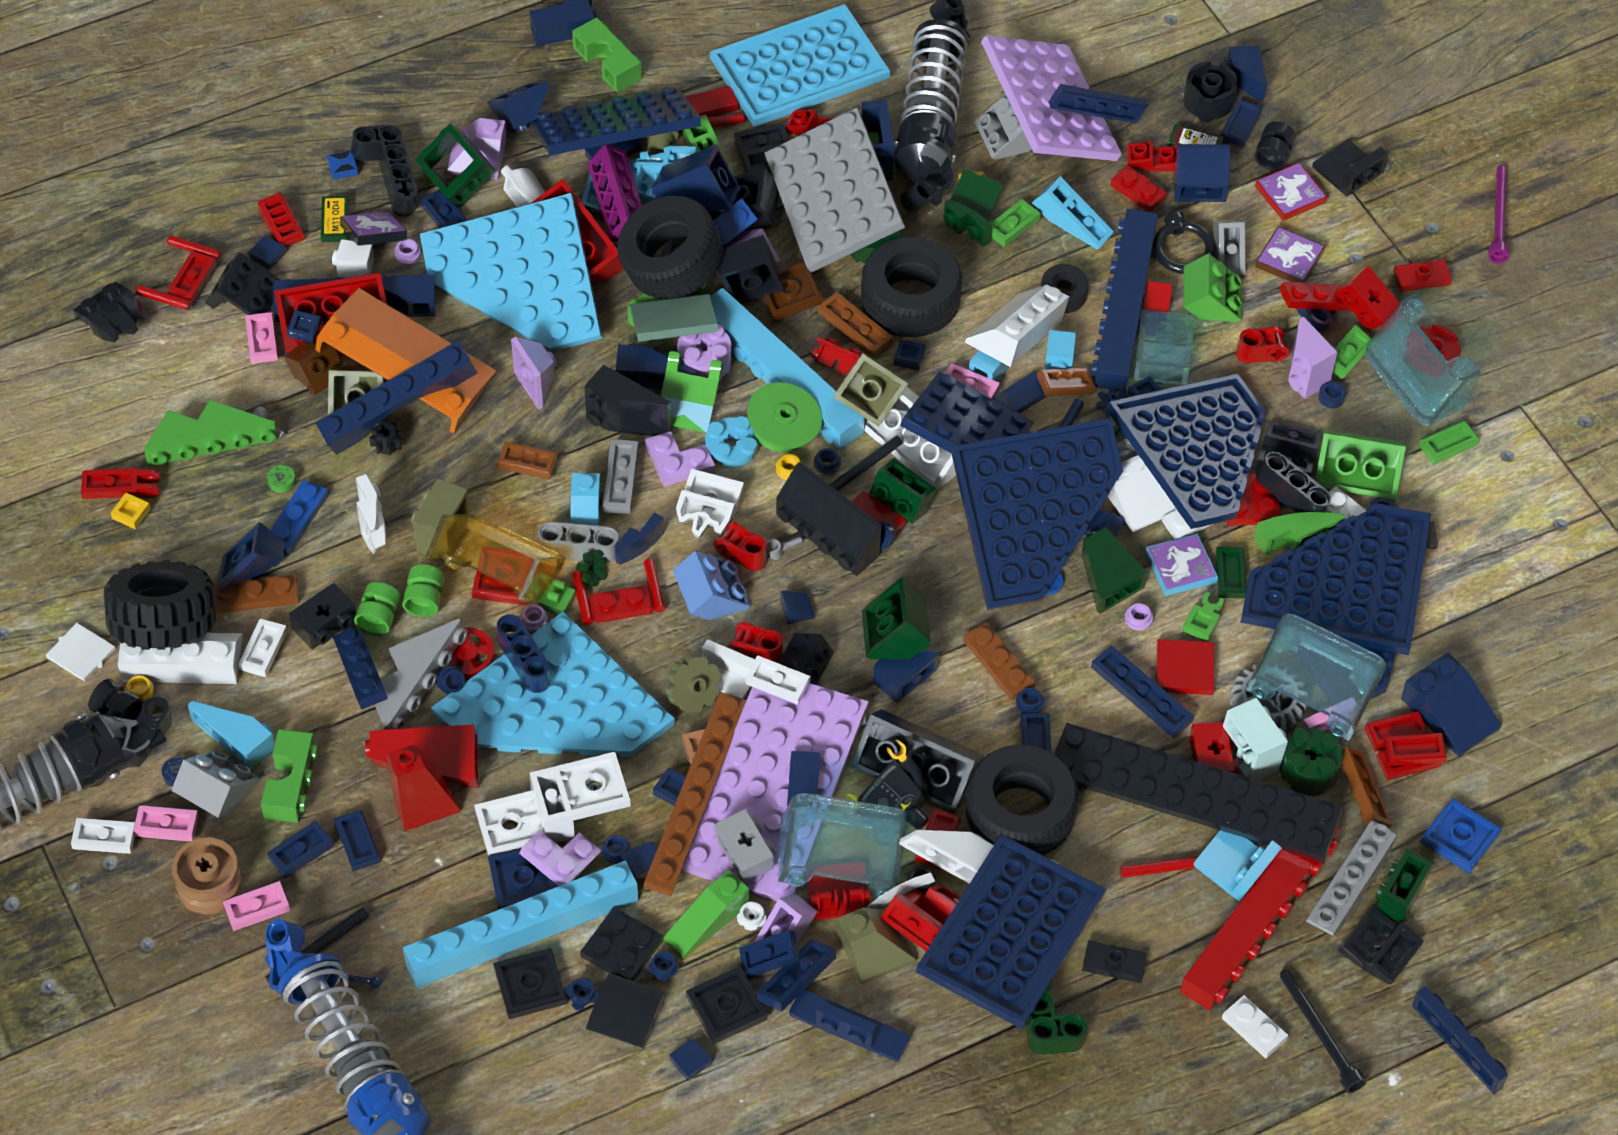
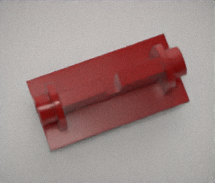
M817 337L816 340L820 348H814L811 357L815 359L816 363L831 369L836 360L840 363L836 371L846 375L862 352L854 348H850L848 351L841 348V344L834 339L827 337L826 340Z

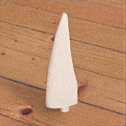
M504 166L501 169V173L505 177L503 189L516 207L528 205L545 193L540 182L530 169L519 168L512 170L510 166Z

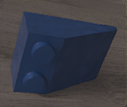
M1449 652L1406 680L1401 699L1414 712H1420L1424 723L1434 733H1442L1444 743L1458 757L1501 729V723L1469 672Z

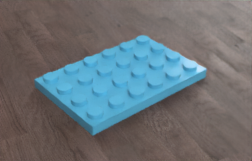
M845 4L710 51L711 61L727 86H730L733 90L737 102L753 127L792 114L796 109L803 110L890 78V70Z

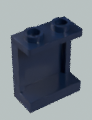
M887 100L861 102V116L868 133L878 132L879 144H873L886 180L893 181L895 146Z

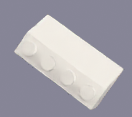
M1049 285L1019 293L969 335L965 343L1011 367L1049 333V330H1053L1062 322L1069 296Z
M906 386L879 427L865 418L864 431L881 445H884L898 435L903 444L891 452V454L938 490L956 476L952 454L900 426L905 414L919 398L918 395Z
M207 633L202 639L197 638L192 644L188 645L186 643L181 647H168L165 650H157V648L145 650L141 649V647L136 646L133 648L127 646L126 643H120L118 667L122 682H128L130 678L141 675L148 678L152 683L237 684L242 633Z

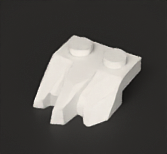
M691 469L685 489L681 491L676 506L679 522L694 520L692 532L698 539L709 525L714 527L715 533L721 535L737 511L745 487L744 482Z
M364 474L356 478L359 502L356 503L361 535L369 550L374 554L377 549L387 545L386 526L382 515L383 509L378 500L381 498L379 488L375 482L371 484L367 475Z

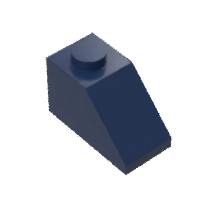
M1229 47L1228 57H1224L1223 64L1230 67L1236 74L1237 87L1257 100H1264L1267 82L1260 47Z
M923 651L922 653H917L911 659H879L873 668V683L896 703H899L937 671L938 654L934 651Z

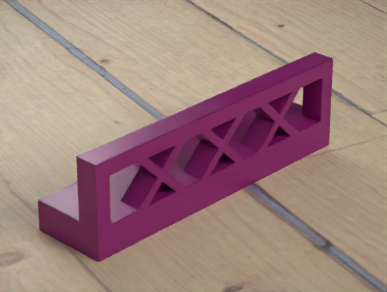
M607 144L603 145L587 165L609 239L616 241L628 218L642 206L626 151ZM602 162L601 170L599 173L597 166ZM608 178V183L605 191L604 186L606 179ZM612 196H613L614 201H613V204H612V208H611V210H610V203H611ZM619 215L620 223L615 227Z

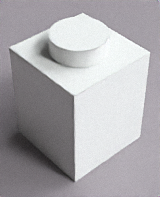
M341 240L339 249L334 250L332 263L337 268L338 277L352 278L371 274L374 263L372 244L358 246L354 241Z

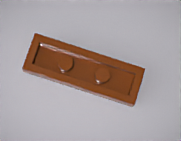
M838 292L818 305V313L873 358L893 344V336Z
M296 574L245 580L224 589H220L218 583L214 584L216 613L299 604Z
M987 622L964 634L963 641L1011 701L1015 700L1023 689L1035 688L1036 682Z
M1345 747L1342 750L1341 768L1349 778L1352 786L1351 793L1358 801L1362 810V820L1366 825L1373 820L1390 828L1393 824L1364 754Z

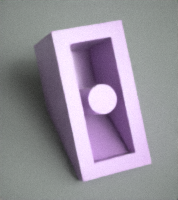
M796 894L779 898L754 942L789 929L796 932L798 942L804 936L818 911Z

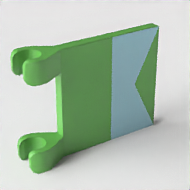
M670 351L661 397L671 402V426L707 433L724 365L719 360H712L708 378L678 372L682 356L678 352Z

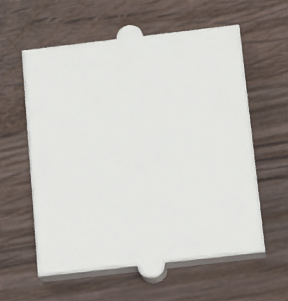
M76 623L64 636L58 638L59 642L46 654V657L85 682L98 668L103 667V662L115 651V646Z

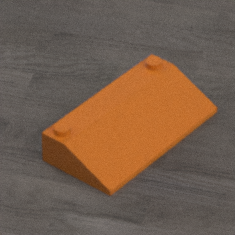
M358 288L332 315L318 334L315 350L320 353L324 346L329 344L385 379L390 380L451 345V343ZM469 354L468 356L478 374L455 387L443 389L419 398L450 417L452 422L449 431L455 433L496 374V370Z

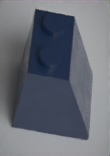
M717 144L663 166L651 187L654 199L666 196H683L698 201L707 211L723 212L731 209L741 189Z

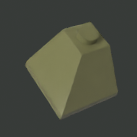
M863 352L849 369L833 397L879 427L909 382Z
M333 366L330 368L328 415L383 384L384 377L369 368Z
M864 907L837 918L836 936L861 984L916 962L903 934L880 918L885 910Z

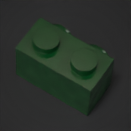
M893 458L878 470L869 494L913 524L927 513L937 488Z
M1406 849L1400 861L1394 860L1388 872V876H1390L1388 882H1382L1375 895V898L1379 899L1377 908L1387 917L1399 923L1401 921L1404 922L1428 879L1433 862Z

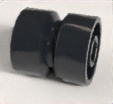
M1268 123L1254 153L1255 161L1268 170L1282 169L1286 165L1296 139L1295 131L1286 123Z
M108 678L101 681L95 687L89 698L88 707L93 712L99 711L112 717L137 720L144 701L131 691H124L123 686Z

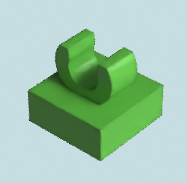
M558 580L550 581L538 604L545 611L559 615L562 612L567 614L576 597V590L567 587L564 582Z

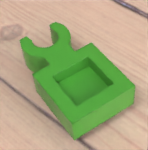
M1209 592L1203 595L1201 607L1196 604L1194 605L1182 629L1183 632L1206 642L1209 641L1219 623L1220 615L1218 613L1221 612L1224 599L1220 598L1218 603L1211 604L1209 602Z

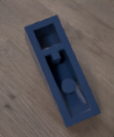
M618 344L615 371L645 388L662 389L668 356L647 346ZM680 363L678 372L697 376L696 369Z

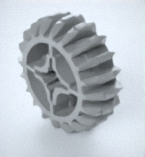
M1264 663L1261 669L1253 665L1250 671L1244 669L1241 677L1237 676L1233 687H1231L1229 703L1230 707L1234 708L1257 698L1261 705L1269 710L1276 726L1285 733L1286 729L1293 730L1296 723L1302 721L1303 714L1307 708V693L1304 692L1303 683H1297V674L1289 676L1288 668L1280 671L1277 664L1272 669L1268 668L1266 663ZM1255 689L1257 691L1253 694V697L1247 698V694L1251 690ZM1289 702L1290 706L1287 709L1281 711L1280 707H1282L1284 703Z

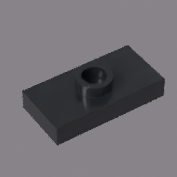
M1088 940L1082 971L1141 983L1147 953Z

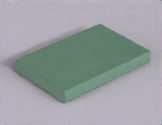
M709 294L630 304L634 328L639 342L718 331V324Z

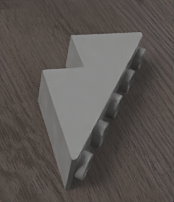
M456 619L389 648L398 671L380 678L388 699L374 704L385 730L405 728L406 721L412 712L417 711L421 704V699L427 690L432 689L435 685L438 673L443 667L448 666L452 654L458 645L463 644L467 637V630L463 628L460 619Z
M1371 820L1306 922L1333 936L1355 914L1365 891L1375 882L1398 833L1388 829L1383 824Z

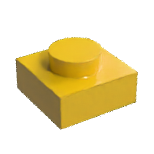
M125 493L111 511V517L113 520L136 529L151 510L150 504Z

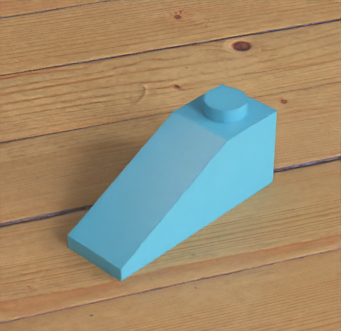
M1061 176L1046 186L1032 202L1048 221L1097 250L1114 233Z
M194 701L188 704L191 720L239 762L250 769L274 750V732L266 723L263 722L261 724L252 716Z

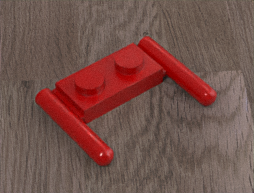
M170 235L167 238L168 245L191 253L168 288L169 292L165 293L138 285L136 294L189 311L191 304L194 303L217 266L216 262L221 259L222 251Z
M647 558L643 563L649 587L643 585L591 594V597H588L585 582L582 580L583 572L580 570L574 571L572 578L582 623L590 625L594 621L602 623L649 615L653 611L657 613L663 612L665 604L654 560Z

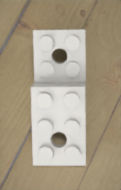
M611 752L530 772L531 791L474 805L488 856L521 850L539 830L555 843L573 839L575 837L574 820L630 807L631 803L616 753ZM593 781L602 784V787L595 791L589 790L586 786ZM512 820L518 823V826L512 830L502 827L506 821Z

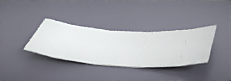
M931 873L915 877L884 893L866 908L880 910L891 902L898 892L903 895L920 886L933 883L935 880Z

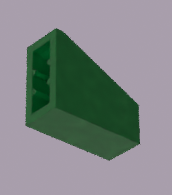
M1106 527L1098 532H1091L1085 537L1081 556L1096 610L1101 614L1144 589L1147 572Z

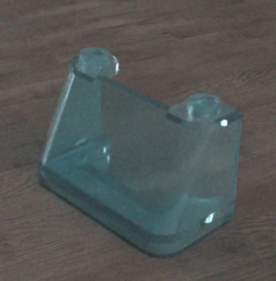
M1415 293L1405 298L1372 337L1366 347L1365 357L1414 419L1423 425H1432L1466 407L1481 372L1471 360L1465 357H1456L1450 361L1443 357L1416 324L1424 319L1427 311L1424 302Z
M1285 614L1281 617L1245 690L1261 699L1272 698L1279 691L1328 715L1327 726L1331 733L1350 741L1386 669V663L1379 655L1294 614Z
M803 793L795 795L780 820L778 882L799 887L803 886L815 875L868 884L870 895L877 899L898 886L903 846L899 842L901 838L905 837V811L895 807Z

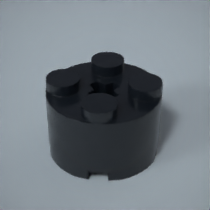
M1205 61L1194 65L1188 73L1183 103L1187 110L1204 123L1229 114L1233 109L1236 95V74L1230 67L1222 63L1217 66L1211 65L1210 61Z

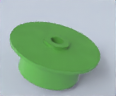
M776 382L764 385L754 392L747 406L748 421L756 439L764 447L772 451L789 452L812 442L821 429L822 414L818 403L807 391L793 384Z

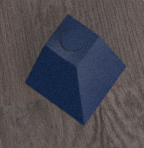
M548 81L530 82L491 99L487 103L497 118L505 121L506 129H515L516 132L529 128V122L537 119L549 84Z
M258 522L223 555L218 587L220 589L230 587L264 574L272 566H278L285 555L283 553L285 541L261 522Z

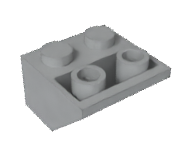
M1006 94L974 121L992 159H1001L1031 150V146Z
M212 751L183 759L171 791L219 818L234 813L258 784L260 777L251 773L249 767L235 764L228 760L226 754L220 751Z

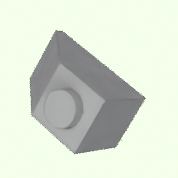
M1239 219L1213 220L1216 259L1221 261L1234 274L1245 275V222Z

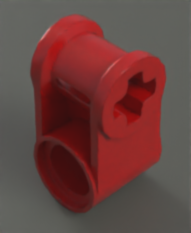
M1279 326L1243 330L1239 336L1235 355L1239 361L1247 364L1267 361L1278 362L1287 358L1290 351L1289 347L1284 343V330Z
M736 522L729 523L724 535L713 542L715 550L721 556L733 560L748 570H761L767 563L765 539Z
M746 622L737 624L734 640L728 644L727 648L753 659H756L758 655L779 663L783 655V640L778 632Z

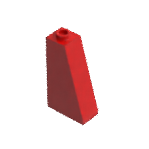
M474 724L370 731V740L365 741L366 757H370L375 766L389 769L387 753L416 744L446 782L479 788L478 731Z
M416 744L387 753L395 809L405 831L460 812L450 785Z

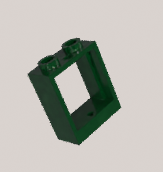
M451 123L442 129L439 135L415 159L444 196L459 207H462L496 171L468 136ZM458 142L473 161L448 186L433 167Z

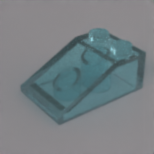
M1141 309L1134 379L1143 380L1150 376L1156 382L1187 385L1191 363L1194 315Z

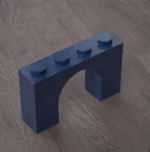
M567 0L557 6L529 11L530 28L536 46L573 39L572 30L597 18L596 10H591L590 7L592 6V0Z

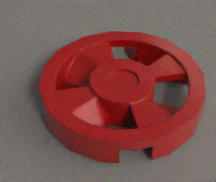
M463 627L467 630V637L463 644L458 645L452 654L448 666L457 667L460 664L463 666L462 672L464 673L465 680H469L492 663L495 649L491 638L485 632L473 627ZM470 634L479 636L480 641L476 645L469 642ZM478 654L488 655L482 664L477 662Z

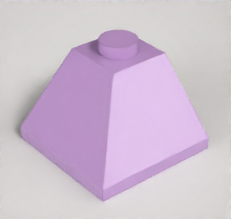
M479 118L461 130L496 169L489 179L498 180L507 142L505 121ZM458 142L452 147L447 168V174L459 176L473 161Z
M518 337L512 338L514 373L539 410L543 408L554 382L556 360L550 351L547 352L541 343Z

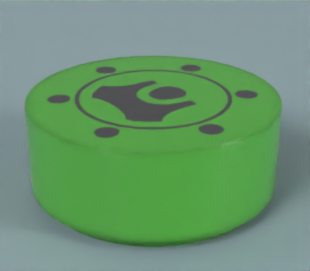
M278 465L268 472L267 479L271 490L277 493H285L295 486V473L289 466Z

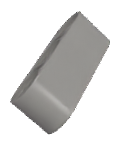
M547 522L542 524L538 530L539 551L547 558L584 561L583 554L585 552L591 551L593 553L595 550H601L603 552L601 558H605L607 563L616 560L615 546L619 542L618 533L611 527Z

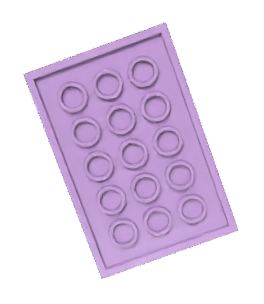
M985 35L981 43L1033 153L1117 161L1122 153L1104 118L1051 109L1048 101L1060 84L1090 89L1068 45Z

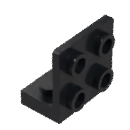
M1346 140L1315 160L1312 167L1342 194L1348 197L1384 173L1388 152L1380 147L1366 154L1351 140Z
M239 252L226 265L205 304L214 309L220 302L225 304L228 301L247 315L266 313L273 301L274 280L280 279Z

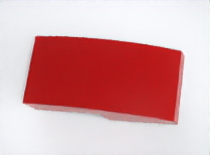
M796 109L790 115L785 129L792 134L800 136L834 118H819L816 110Z
M1153 141L1127 144V164L1132 168L1141 170L1174 172L1178 145L1154 148Z

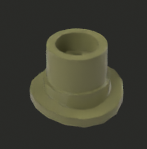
M679 131L648 136L647 151L651 154L664 153V147L670 146L673 141L678 139Z

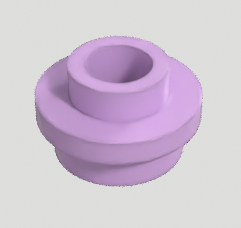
M412 239L400 241L394 250L395 258L404 264L414 263L420 258L421 249Z
M1133 604L1127 609L1125 622L1130 628L1140 631L1149 628L1152 624L1153 614L1145 604Z
M529 605L520 614L521 621L530 632H535L548 623V615L539 605Z

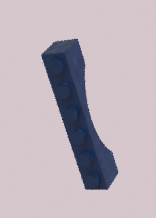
M392 275L381 277L388 306L408 317L436 316L434 275ZM346 278L274 280L273 309L276 322L280 321L275 290Z
M456 341L315 423L327 445L337 455L360 442L375 425L399 408L428 394L455 387L478 374L460 342Z

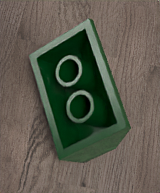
M904 577L898 579L861 610L866 657L870 660L911 659L917 653L925 651L931 643L926 598Z

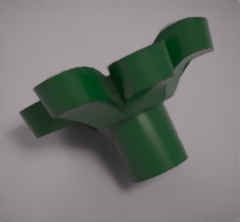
M595 550L593 553L591 551L585 552L583 554L584 562H578L576 565V569L583 572V582L593 587L598 586L599 579L606 580L607 572L602 570V568L607 566V560L601 558L603 555L601 550Z

